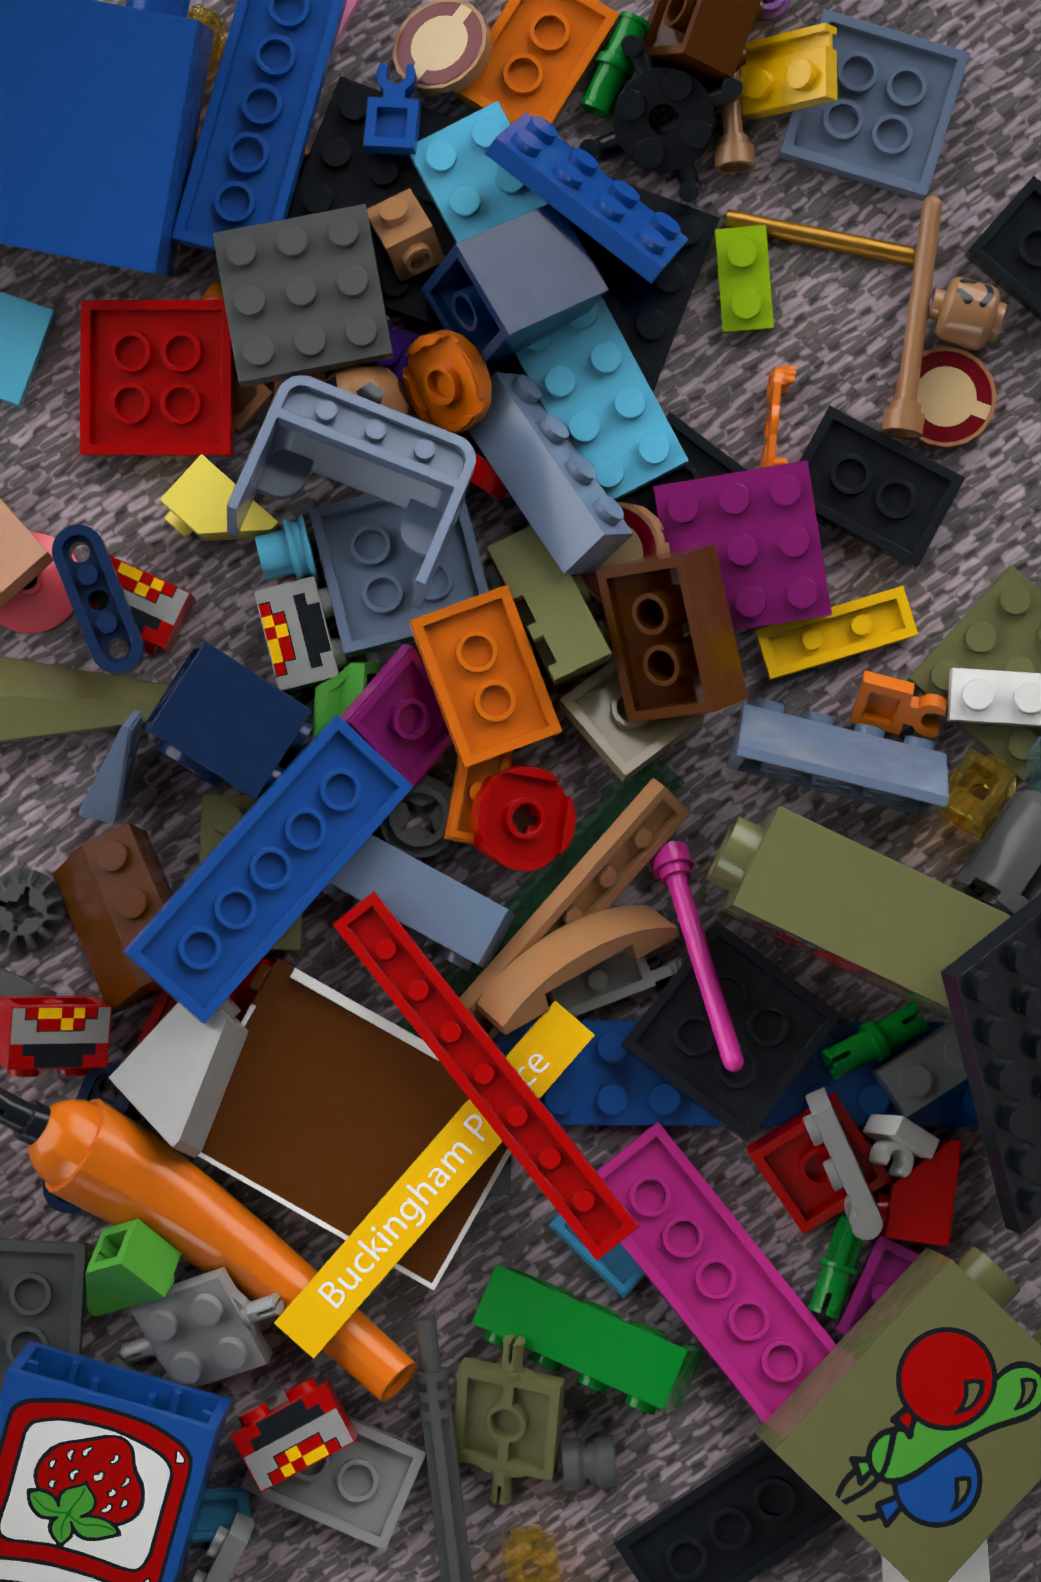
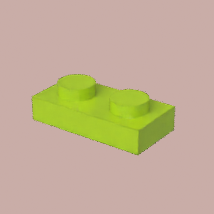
M766 225L715 229L723 333L774 329Z

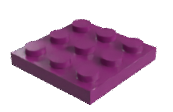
M808 460L653 486L658 518L665 529L661 531L665 542H669L670 552L716 544L734 631L832 615Z

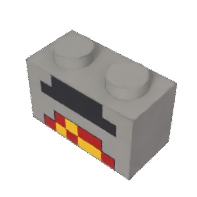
M312 576L254 591L277 687L290 695L316 688L318 685L340 673L339 669L348 665L340 637L331 639L327 619L333 618L335 615L328 587L319 589L315 577Z

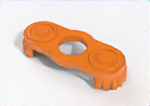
M774 366L769 373L766 393L767 414L764 446L761 453L760 468L788 464L787 459L775 456L780 396L789 392L788 386L795 381L797 366Z

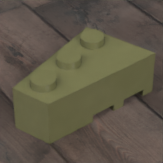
M532 526L487 546V555L492 565H494L503 586L508 584L525 633L531 645H533V650L553 691L601 669L610 662V650H612L610 636L602 621L595 622L587 606L592 603V600L580 575L572 578L571 574H563Z

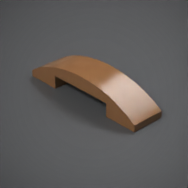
M649 905L619 906L584 916L550 933L512 961L495 978L476 1002L478 1011L504 1035H507L549 1011L546 993L622 950H625L634 959L638 960L678 937V928Z

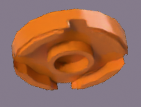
M447 329L430 332L415 340L409 346L405 355L410 356L408 366L403 368V383L409 402L418 417L426 423H433L439 428L454 434L474 428L485 418L491 404L492 390L487 365L477 348L462 334Z

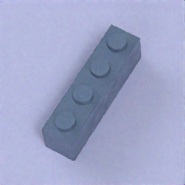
M495 372L490 377L492 390L491 404L485 418L474 428L469 429L468 432L563 574L594 573L633 535L623 519V510L613 498L607 496L595 478L596 471L586 458L579 455L568 438L569 432L564 423L554 415L547 414L539 400L542 396L539 386L525 374Z
M373 835L364 842L322 890L335 898L339 889L355 897L356 900L352 908L373 891L376 892L417 944L424 947L429 938L446 947L441 957L466 971L470 970L473 963L484 969L491 963L516 917V914L504 906Z

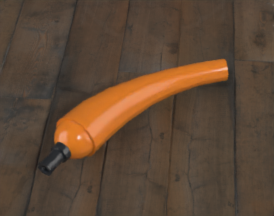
M0 1087V1124L13 1130V1136L28 1145L30 1162L45 1181V1187L50 1193L112 1225L139 1219L182 1253L180 1260L204 1273L225 1267L236 1288L250 1301L271 1295L272 1293H278L280 1295L279 1300L282 1299L285 1311L318 1273L309 1262L207 1172L178 1150L172 1148L169 1143L152 1130L100 1098L90 1101L82 1099L63 1100L55 1102L48 1107L37 1100L28 1102ZM359 1309L351 1315L321 1350L336 1361L381 1402L390 1400L401 1391L417 1368V1363Z

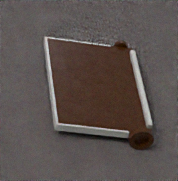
M277 958L273 967L263 962L248 987L249 991L256 994L255 999L241 1021L249 1032L203 1150L198 1157L346 1240L469 1098L424 1040ZM504 1142L497 1147L393 1268L435 1290L511 1154V1151Z

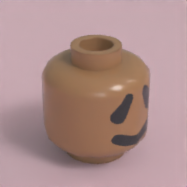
M962 276L953 278L946 291L936 288L928 312V318L936 320V337L943 342L975 351L982 349L987 341L995 343L1007 308V303L1000 301L1001 297L998 288Z

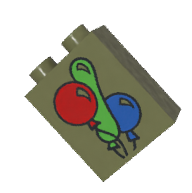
M974 1246L957 1263L951 1258L926 1247L755 1433L909 1582H948L1041 1480V1327L1031 1336L1004 1310L1009 1302L1020 1292V1288L996 1263Z

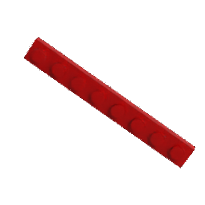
M373 891L332 924L596 1261H599L640 1227L376 892Z

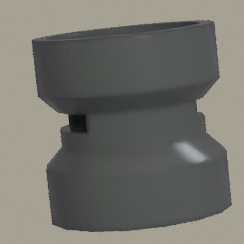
M613 1434L598 1435L593 1441L587 1442V1446L582 1447V1442L576 1437L561 1438L565 1492L581 1491L585 1486V1480H590L591 1485L596 1484L601 1489L617 1488Z

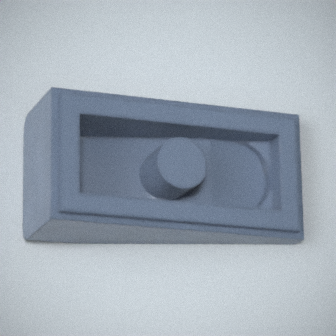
M133 710L121 726L79 810L81 817L115 824L129 806L143 718L141 711Z

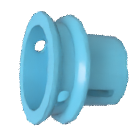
M300 514L297 521L294 522L283 518L284 529L255 536L258 555L266 581L295 574L297 580L303 579L304 576L308 575L318 579L303 514Z

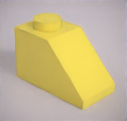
M202 454L160 499L165 508L169 510L164 519L186 539L192 532L202 541L251 539L255 538L256 535L282 530L278 521L253 500L238 536L235 537L227 534V504L236 484Z

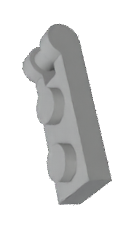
M823 1087L805 1095L811 1114L802 1118L814 1146L825 1143L831 1158L822 1163L834 1191L842 1188L846 1190L847 1196L844 1199L843 1205L852 1232L861 1240H871L882 1231V1218L828 1094Z

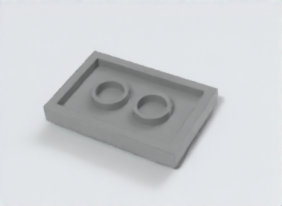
M283 1387L275 1407L288 1400L285 1391L288 1390L287 1388ZM349 1416L358 1433L354 1443L260 1493L249 1470H247L240 1488L382 1550H386L426 1453L425 1448Z

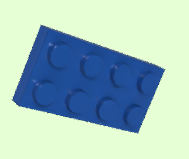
M526 112L500 133L485 152V155L651 284L688 241V238L680 232L681 228L674 219L662 212L655 213L640 201V196L633 187L621 180L614 181L599 169V164L592 155L580 148L573 149L558 137L556 128L539 116L532 117Z

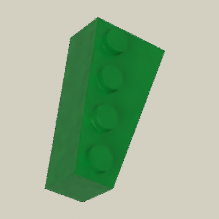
M496 1264L472 1321V1324L486 1330L483 1335L485 1340L503 1348V1337L513 1334L516 1335V1341L518 1336H522L526 1340L524 1347L533 1351L530 1360L554 1371H559L561 1365L567 1366L580 1372L577 1379L578 1382L602 1393H607L609 1386L628 1394L625 1403L642 1412L655 1415L657 1408L668 1410L682 1407L705 1351L702 1347L688 1342V1345L679 1346L668 1341L669 1336L662 1330L634 1320H629L628 1323L621 1320V1314L615 1310L587 1299L579 1301L573 1298L574 1294L570 1291L511 1266Z

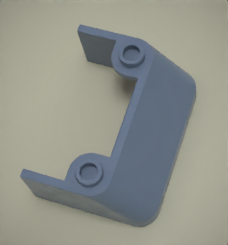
M305 375L293 376L285 380L278 388L228 501L227 534L235 537L238 536L257 492L278 500L292 498L302 491L312 471L406 509L400 524V539L408 551L425 558L415 580L411 607L421 610L450 542L472 479L476 463L475 451L465 438L313 377Z

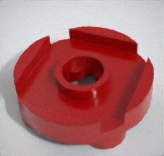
M530 766L512 767L488 776L477 792L471 809V828L474 834L476 849L482 855L487 856L494 864L509 870L534 871L547 866V863L567 849L572 840L575 830L576 813L571 797L565 795L563 788L557 783L560 781L553 774L541 768ZM521 804L527 805V814L534 816L533 826H525L523 833L517 831V825L512 821L513 812L519 811Z

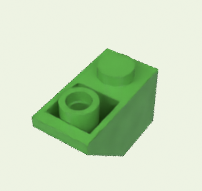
M139 1219L102 1229L85 1273L88 1312L94 1316H99L165 1298L174 1283V1272L182 1253Z

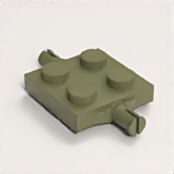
M513 1334L503 1337L502 1362L492 1363L464 1357L458 1366L454 1430L458 1461L477 1465L492 1474L490 1501L496 1504L500 1498L499 1505H507L512 1502L513 1478L529 1476L553 1481L558 1471L566 1383L565 1377L540 1373L524 1367L523 1355L526 1340L524 1337L518 1336L515 1341L516 1335Z

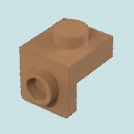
M410 188L367 209L370 226L388 255L399 281H406L440 264L445 258L434 228Z

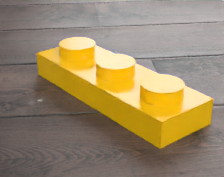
M904 586L831 607L832 615L775 624L755 630L754 635L768 680L778 679L917 637L919 634Z

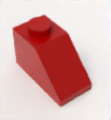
M944 1138L938 1143L932 1159L918 1158L914 1161L912 1171L907 1177H893L892 1181L887 1183L886 1194L877 1193L875 1203L883 1222L882 1231L880 1232L882 1236L949 1246L962 1141Z

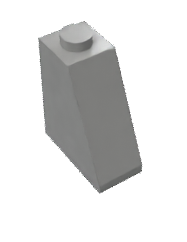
M229 997L205 1024L200 1023L177 1003L108 1077L172 1148L193 1158H196L203 1150L249 1032L235 1017L241 1010Z

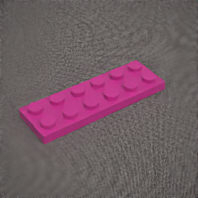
M656 1122L596 1170L640 1225L636 1231L620 1244L764 1424L836 1346V1343L661 1124Z

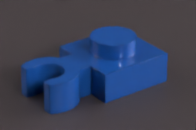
M380 63L376 76L383 97H368L363 142L365 152L395 155L416 154L421 104L419 99L408 98L415 92L418 84L413 64H407L404 80L399 83H392L389 81L390 73L387 63Z

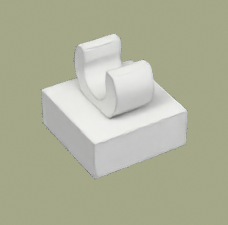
M870 1114L863 1130L864 1134L877 1141L871 1148L869 1161L873 1164L887 1165L892 1154L893 1163L888 1174L897 1177H907L910 1174L914 1164V1157L932 1159L940 1141L904 1116Z

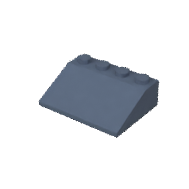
M759 698L754 699L753 706L743 704L740 709L726 768L922 817H928L947 807L949 799L947 754L934 751L936 743L914 736H905L904 743L884 738L885 730L875 726L855 723L854 730L833 726L835 718L813 711H805L803 718L783 713L785 707L783 704Z

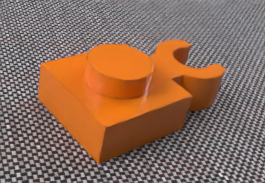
M864 670L852 708L850 723L875 726L884 729L885 732L900 735L903 724L911 725L918 734L924 737L935 738L938 737L940 720L928 718L925 714L934 713L945 716L947 699L938 694H925L920 697L913 696L915 683Z

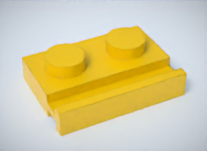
M821 23L746 42L745 65L741 66V81L746 86V93L741 98L742 116L749 119H760L837 101V50L833 49V36L837 35V28L827 23Z

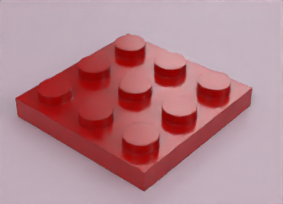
M224 299L81 300L80 455L200 456L202 454L204 456L235 457L236 365Z

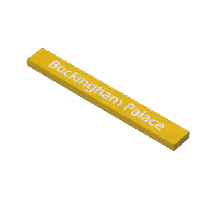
M555 1000L549 1006V1011L542 1014L506 1057L540 1099L595 1035ZM470 1099L467 1100L274 1322L277 1327L313 1359L503 1142Z

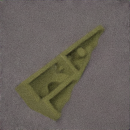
M0 656V745L71 734L83 735L120 729L133 710L141 711V715H143L142 726L169 685Z

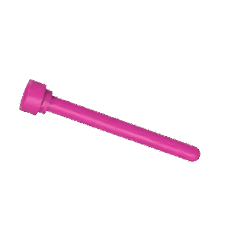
M666 842L649 861L653 875L656 879L661 880L664 886L669 888L723 1065L728 1071L737 1072L744 1065V1057L688 880L691 877V870L694 866L688 845L685 842Z

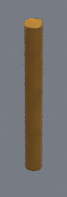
M727 209L724 228L766 225L767 238L914 267L916 247Z

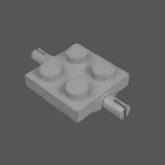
M225 1267L173 1284L163 1299L129 1308L145 1337L124 1343L121 1347L122 1357H127L125 1362L130 1365L150 1357H155L163 1365L172 1382L193 1388L267 1365L273 1352L261 1332L260 1321L281 1315L284 1312L282 1299L279 1300L280 1295L278 1293H272L254 1301L248 1300L236 1288Z

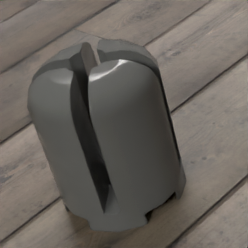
M1021 790L1008 798L952 881V884L966 885L967 888L964 890V894L1011 916L1041 893V791Z

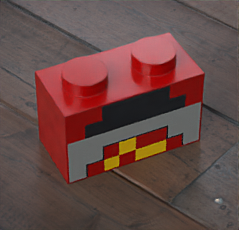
M110 555L143 637L145 654L153 657L157 649L170 654L196 600L191 592ZM106 593L94 595L91 601L92 608L94 610L105 609L109 603L108 595Z
M93 995L0 996V1065L7 1069L8 1075L16 1077H36L39 1075V1069H57V1073L62 1075L85 1076L88 1075L89 1068H107L112 1006Z
M310 1377L286 1390L285 1394L288 1400L269 1409L267 1403L264 1402L237 1417L241 1426L233 1431L231 1437L260 1493L356 1441L358 1433L329 1378L316 1384L314 1378Z

